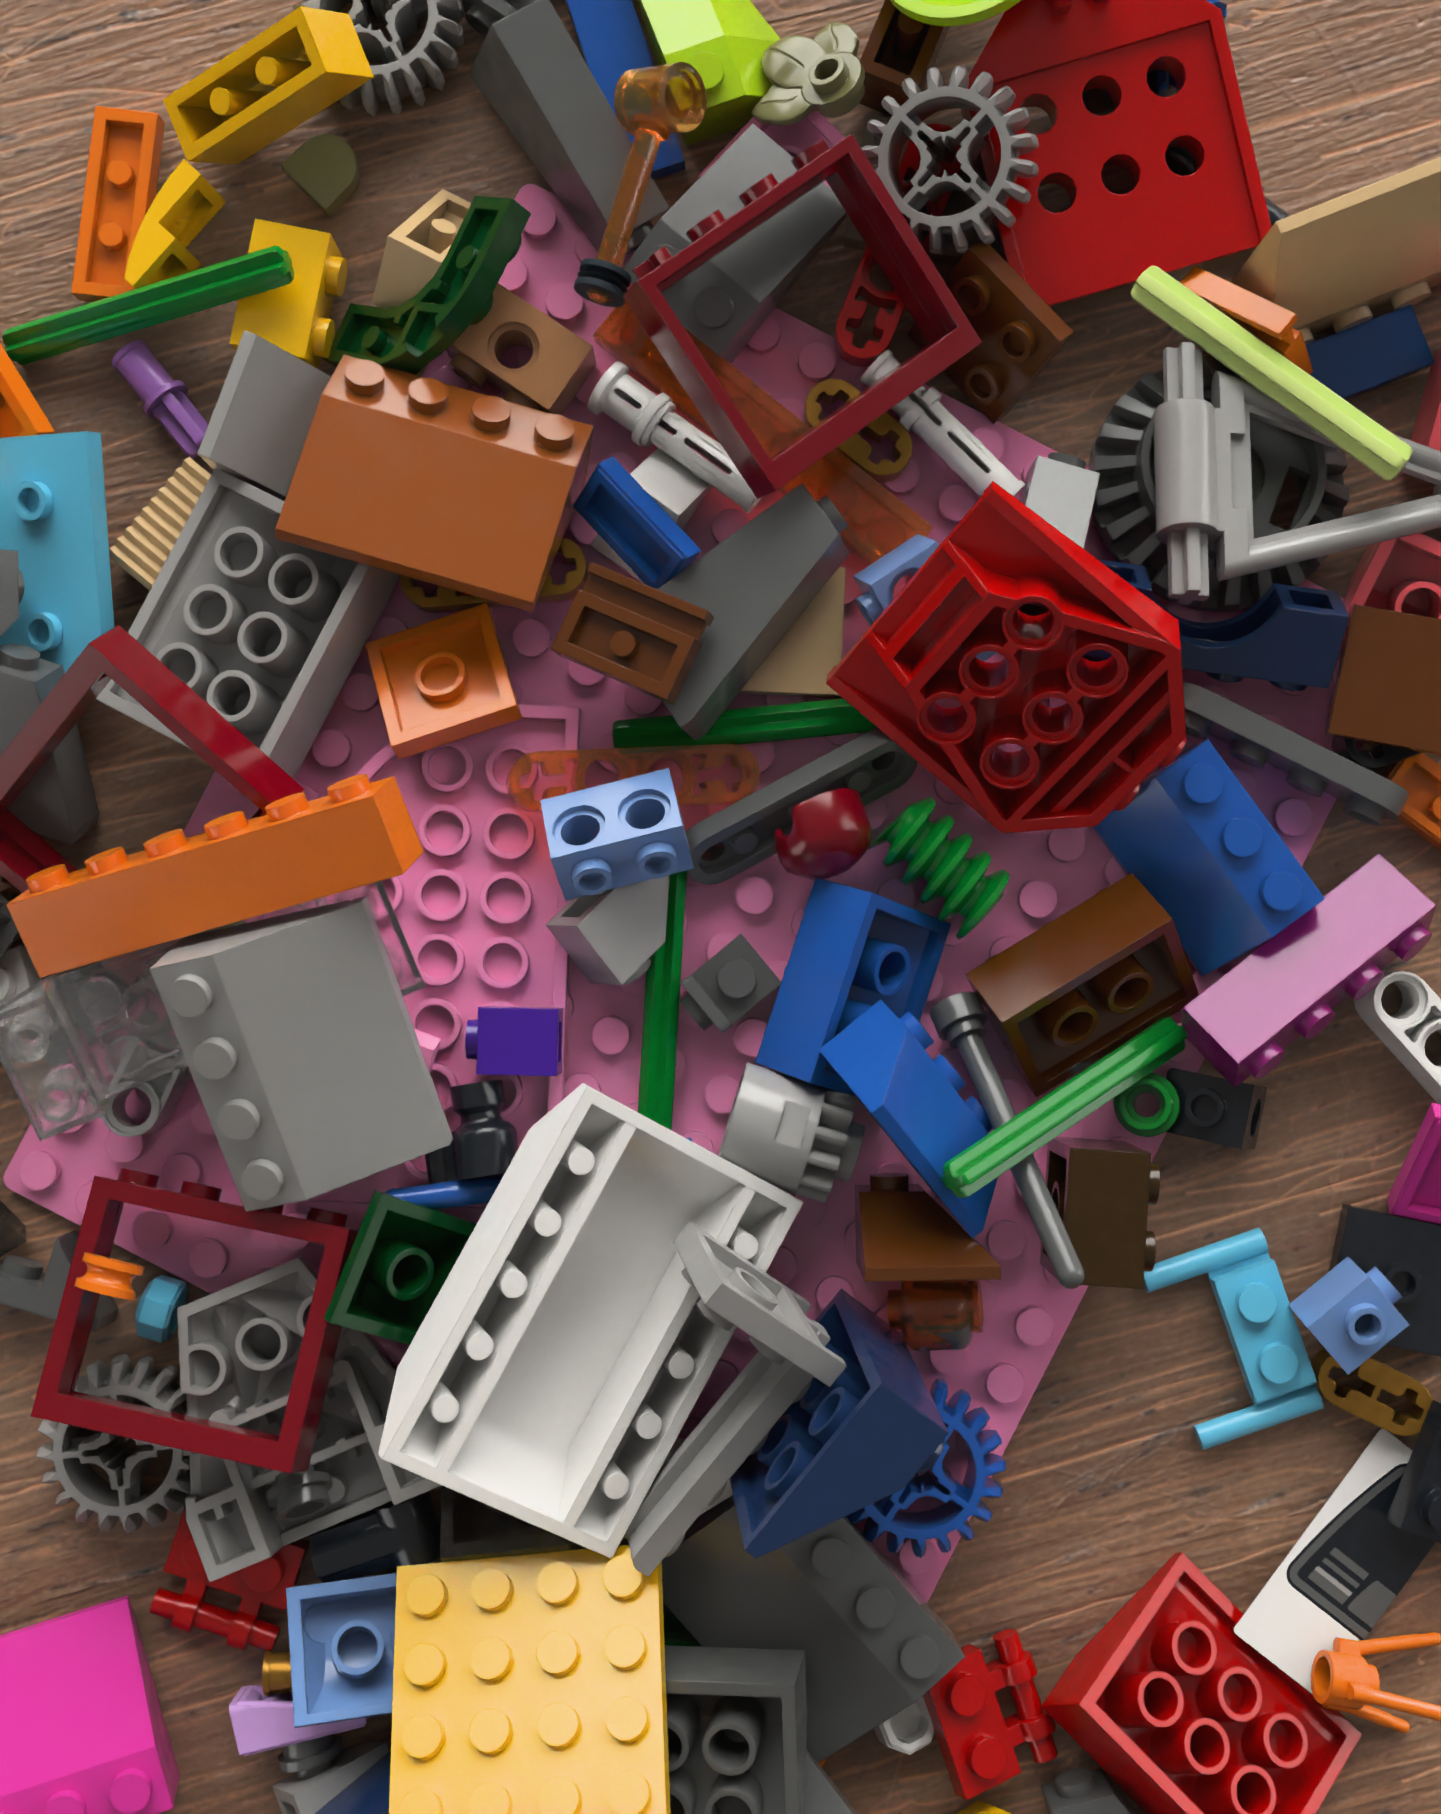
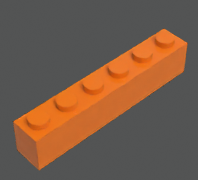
M367 774L352 776L328 787L329 795L307 801L305 793L301 792L278 799L265 807L267 813L265 816L246 820L243 811H236L206 823L203 826L205 829L204 833L186 838L183 829H176L146 841L143 844L145 850L134 854L126 855L123 847H116L90 857L84 861L86 868L68 873L65 864L52 866L29 876L26 879L29 889L10 901L6 906L39 978L403 875L424 851L395 777L392 776L370 783Z

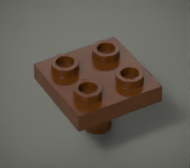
M980 240L968 248L945 280V283L982 343L947 367L943 372L994 424L1008 414L1074 331L990 244L986 245ZM915 322L907 334L922 349L929 343Z

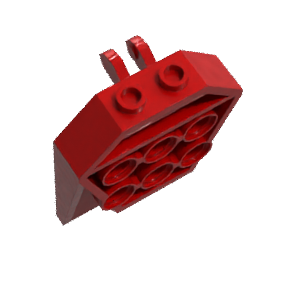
M1021 0L1003 13L969 74L968 89L971 88L976 77L981 72H988L994 79L990 97L1004 86H1009L1015 93L1014 101L1006 113L1022 107H1038L1043 109L1051 120V129L1044 134H1036L1039 143L1038 148L1032 152L1019 155V159L1030 160L1039 167L1036 177H1017L1015 184L1029 191L1031 194L1029 203L1020 204L1011 198L1008 199L1004 207L1016 218L1015 224L1010 228L1003 225L996 216L991 219L1002 258L1049 307L1135 283L1141 273L1150 266H1158L1166 273L1254 249L1259 245L1272 225L1220 8L1207 0ZM1152 70L1168 72L1175 80L1176 94L1169 97L1156 95L1147 84L1146 74ZM1093 88L1105 90L1112 98L1114 111L1103 116L1092 114L1083 103L1082 93ZM960 108L963 119L969 122L977 114L975 111ZM995 126L984 137L987 144L980 151L976 162L980 178L990 188L997 177L1001 161V144ZM1022 128L1015 135L1029 132ZM1171 147L1186 149L1194 159L1195 170L1193 174L1181 176L1172 172L1166 163V150ZM1117 165L1127 170L1132 178L1131 191L1126 194L1110 192L1103 184L1102 169L1107 166ZM1050 183L1061 185L1070 197L1069 209L1058 213L1046 210L1038 199L1039 187Z
M994 481L984 490L981 498L840 663L832 668L826 679V684L1002 833L1097 826L1113 810L1119 812L1125 809L1139 792L1141 782L1157 766L1163 768L1172 763L1182 751L1187 737L1179 620ZM1035 602L1047 606L1050 610L1038 616H1031L1022 613L1018 608L1023 604ZM1093 650H1104L1112 654L1110 658L1100 662L1089 661L1082 657L1087 652ZM985 651H993L1003 655L1005 658L999 662L987 663L979 660L976 655ZM1053 697L1060 698L1067 703L1060 707L1051 708L1039 702ZM948 698L954 699L962 705L952 709L943 708L937 705L935 701ZM1009 743L1021 746L1023 749L1016 752H1005L999 749L998 746Z

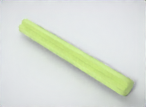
M1150 266L1136 280L1131 291V297L1135 302L1195 343V345L1382 479L1392 480L1410 460L1413 453L1411 446L1158 266Z

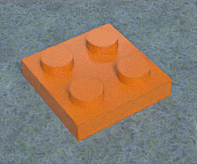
M487 603L365 643L390 745L398 760L522 719L494 618Z

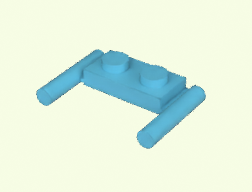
M1259 1227L1154 1264L1151 1272L1144 1271L1143 1286L1147 1293L1205 1273L1208 1274L1209 1282L1253 1403L1251 1406L1194 1425V1433L1202 1450L1324 1408L1320 1393L1314 1384L1317 1380L1292 1309L1288 1306L1290 1303L1275 1260L1269 1256L1265 1236Z

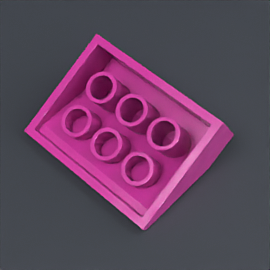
M129 1595L0 1635V1814H158L173 1809L180 1773Z

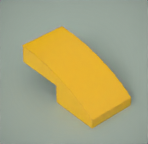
M185 159L177 166L156 195L135 237L124 277L135 289L197 270L201 263L186 247L226 203L211 184Z

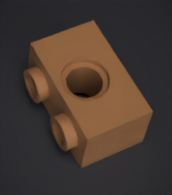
M497 283L492 292V307L486 317L475 325H469L457 340L446 349L449 358L452 359L449 367L458 376L477 388H481L484 382H487L505 394L503 398L505 401L551 414L563 415L596 366L593 346ZM513 346H524L529 348L533 355L530 361L523 367L511 369L500 363L503 353Z

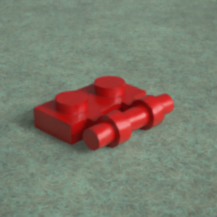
M185 1507L163 1570L164 1572L187 1579L184 1592L179 1594L159 1587L153 1598L150 1613L172 1620L171 1627L191 1633L195 1627L227 1638L226 1645L246 1651L250 1645L272 1652L277 1643L281 1627L259 1620L263 1604L284 1611L287 1609L286 1588L296 1587L310 1542L299 1539L283 1546L273 1556L209 1582L186 1521ZM209 1586L241 1596L242 1600L238 1611L234 1612L204 1602Z
M1016 1629L1002 1630L993 1636L999 1658L985 1664L980 1648L971 1644L961 1647L965 1657L923 1695L955 1794L966 1801L1022 1773L1014 1747L1024 1742L1028 1743L1035 1763L1049 1762L1058 1756V1751L1052 1737L1056 1725L1054 1719L1041 1706L1042 1704L1033 1680L1037 1675V1668L1032 1653L1023 1650ZM1009 1686L1017 1713L1004 1719L995 1692Z

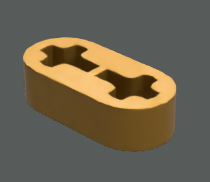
M827 379L819 382L810 390L806 398L804 421L807 430L820 422L822 407L819 402L821 400L832 404L839 398L847 403L861 392L842 379ZM885 412L832 450V452L863 477L872 482L886 483L895 480L905 471L912 455V441L903 425ZM865 433L879 444L884 442L887 437L892 439L896 443L892 454L897 461L893 463L889 459L884 458L878 465L871 462L869 458L872 447L860 435Z
M1325 1348L1320 1350L1313 1358L1311 1366L1317 1380L1314 1384L1320 1395L1333 1405L1393 1434L1409 1436L1421 1431L1433 1400L1427 1388L1421 1383L1370 1357L1351 1372L1365 1381L1361 1391L1347 1384H1340L1335 1392L1336 1382L1328 1377L1329 1372L1333 1366L1337 1368L1342 1367ZM1381 1389L1396 1396H1402L1405 1393V1397L1413 1403L1410 1412L1407 1414L1398 1411L1394 1416V1410L1377 1399Z

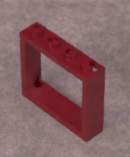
M852 133L830 149L824 139L809 146L791 160L797 171L782 182L778 183L771 173L755 183L739 196L745 207L728 219H725L718 209L686 232L692 243L673 257L666 246L653 253L647 260L632 270L638 281L623 295V298L757 499L777 491L982 343ZM827 181L929 344L769 457L662 293L821 183Z
M118 625L88 643L0 756V875L23 893L29 889L26 879L39 871L60 864H65L68 873L78 870L12 814L8 808L111 679L255 804L259 809L251 818L267 815L265 807L268 804L283 797L301 793L305 789ZM171 940L101 961L130 985L151 964L154 965L179 940Z
M120 1168L117 1180L94 1176L31 1417L290 1474L307 1471L342 1326L329 1323L323 1318L359 1231L345 1228L347 1215L309 1207L306 1219L282 1215L284 1205L246 1212L244 1206L219 1202L222 1189L183 1181L180 1193L157 1189L160 1176ZM124 1203L325 1245L280 1435L75 1391L100 1294L75 1287L74 1284L76 1278L82 1277L87 1271V1265L82 1261L84 1252L110 1258Z

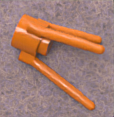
M1437 1632L1416 1633L1358 1641L1336 1637L1333 1642V1651L1324 1649L1319 1651L1312 1664L1311 1689L1316 1702L1322 1704L1323 1708L1345 1711L1400 1733H1407L1410 1730V1725L1407 1721L1370 1705L1374 1704L1441 1722V1706L1379 1690L1380 1679L1377 1668L1372 1664H1368L1364 1657H1361L1363 1655L1440 1645L1441 1635Z

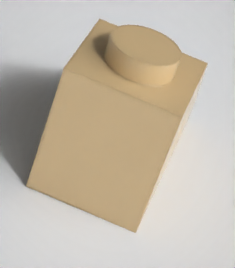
M442 189L388 235L372 303L382 308L400 306L421 291L433 278L446 257L471 205L470 202Z

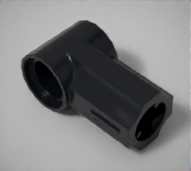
M429 1491L396 1505H393V1502L390 1501L374 1508L372 1511L352 1517L309 1536L311 1560L317 1578L321 1579L323 1583L360 1578L393 1567L394 1571L397 1572V1566L428 1564L448 1551V1546Z

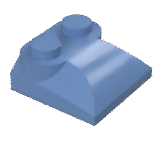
M397 1573L286 1588L295 1728L392 1714Z

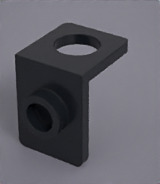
M1177 1068L1168 1070L1166 1079L1173 1084L1179 1095L1180 1111L1177 1120L1166 1132L1239 1149H1255L1267 1087L1241 1082L1234 1088L1224 1078Z

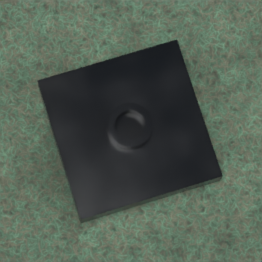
M1342 1204L1329 1271L1347 1256L1365 1274L1373 1267H1377L1401 1294L1402 1298L1393 1306L1410 1324L1386 1345L1441 1357V1225Z

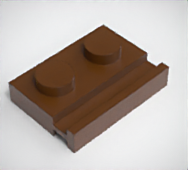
M591 562L587 570L590 573L583 589H578L550 649L565 659L674 705L701 647L700 639L706 627L711 626L714 617L706 609Z

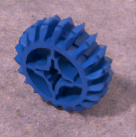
M936 1378L932 1383L929 1393L949 1434L945 1438L941 1455L930 1468L934 1475L927 1471L919 1476L917 1472L904 1489L846 1516L851 1524L867 1519L863 1535L869 1542L877 1540L887 1530L886 1545L888 1551L894 1554L898 1553L902 1548L905 1538L911 1539L912 1549L916 1557L922 1558L927 1550L926 1539L935 1538L941 1552L948 1553L951 1550V1542L947 1534L957 1529L963 1539L966 1541L971 1540L974 1537V1532L967 1519L973 1515L980 1521L988 1522L992 1517L989 1507L981 1500V1497L995 1499L1000 1498L1003 1493L1000 1483L993 1478L987 1477L1000 1474L1006 1470V1462L1003 1457L990 1453L1002 1444L1000 1435L996 1430L981 1431L987 1425L990 1416L983 1407L967 1412L971 1397L964 1389L957 1391L946 1402L948 1386L945 1380ZM954 1429L965 1439L968 1450V1466L962 1484L953 1479L950 1471L943 1466V1459L950 1448L947 1439ZM923 1496H933L944 1502V1504L924 1512H904L899 1510L900 1508L907 1510L916 1499Z

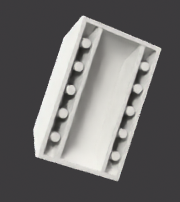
M582 1083L528 1130L398 1365L378 1452L380 1458L612 1559L737 1327L734 1325L730 1331H726L709 1320L699 1309L697 1303L701 1297L698 1291L683 1277L681 1271L685 1268V1265L673 1241L690 1221L766 1272L804 1202Z

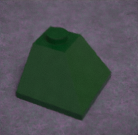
M375 1190L323 1319L332 1324L410 1345L477 1223Z

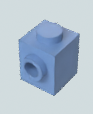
M1348 1256L1288 1305L1348 1375L1410 1325L1393 1306L1402 1296L1377 1267H1373L1365 1274Z

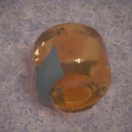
M979 1280L900 1281V1289L888 1290L887 1311L890 1329H902L904 1341L911 1350H962L970 1345L973 1333H983V1298Z

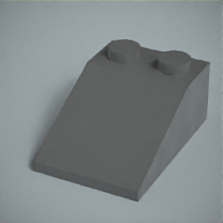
M752 124L659 219L623 267L630 274L631 282L635 284L638 281L632 270L659 249L666 246L673 257L689 246L692 242L686 235V232L719 209L724 218L728 219L745 206L739 199V196L767 175L772 173L777 182L780 183L795 173L797 170L791 162L794 157L756 125ZM821 183L669 288L662 295L686 329L718 356L732 363L848 214L832 189L825 183Z

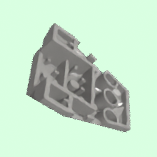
M303 1257L291 1260L177 1308L180 1388L182 1393L187 1394L188 1416L280 1435L318 1275ZM342 1326L309 1465L314 1466L315 1472H328L333 1483L332 1488L328 1491L331 1503L322 1511L298 1520L281 1521L278 1518L276 1508L269 1507L266 1499V1492L277 1484L275 1478L281 1471L183 1450V1456L189 1455L191 1495L185 1498L186 1521L209 1582L265 1560L287 1544L390 1501L393 1502V1505H396L442 1486L380 1458L378 1452L396 1370L364 1332Z

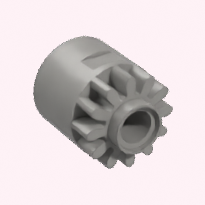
M746 1063L718 1156L785 1192L825 1203L828 1192L830 1193L834 1178L846 1182L850 1181L860 1152L865 1125L851 1122L856 1101L854 1095L811 1084L781 1072Z

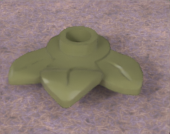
M831 21L822 27L814 40L801 35L784 37L770 45L762 56L761 65L767 78L773 85L752 109L753 117L761 123L784 126L799 122L815 110L830 118L839 117L852 111L861 102L865 93V70L856 56L860 41L853 28L845 23Z

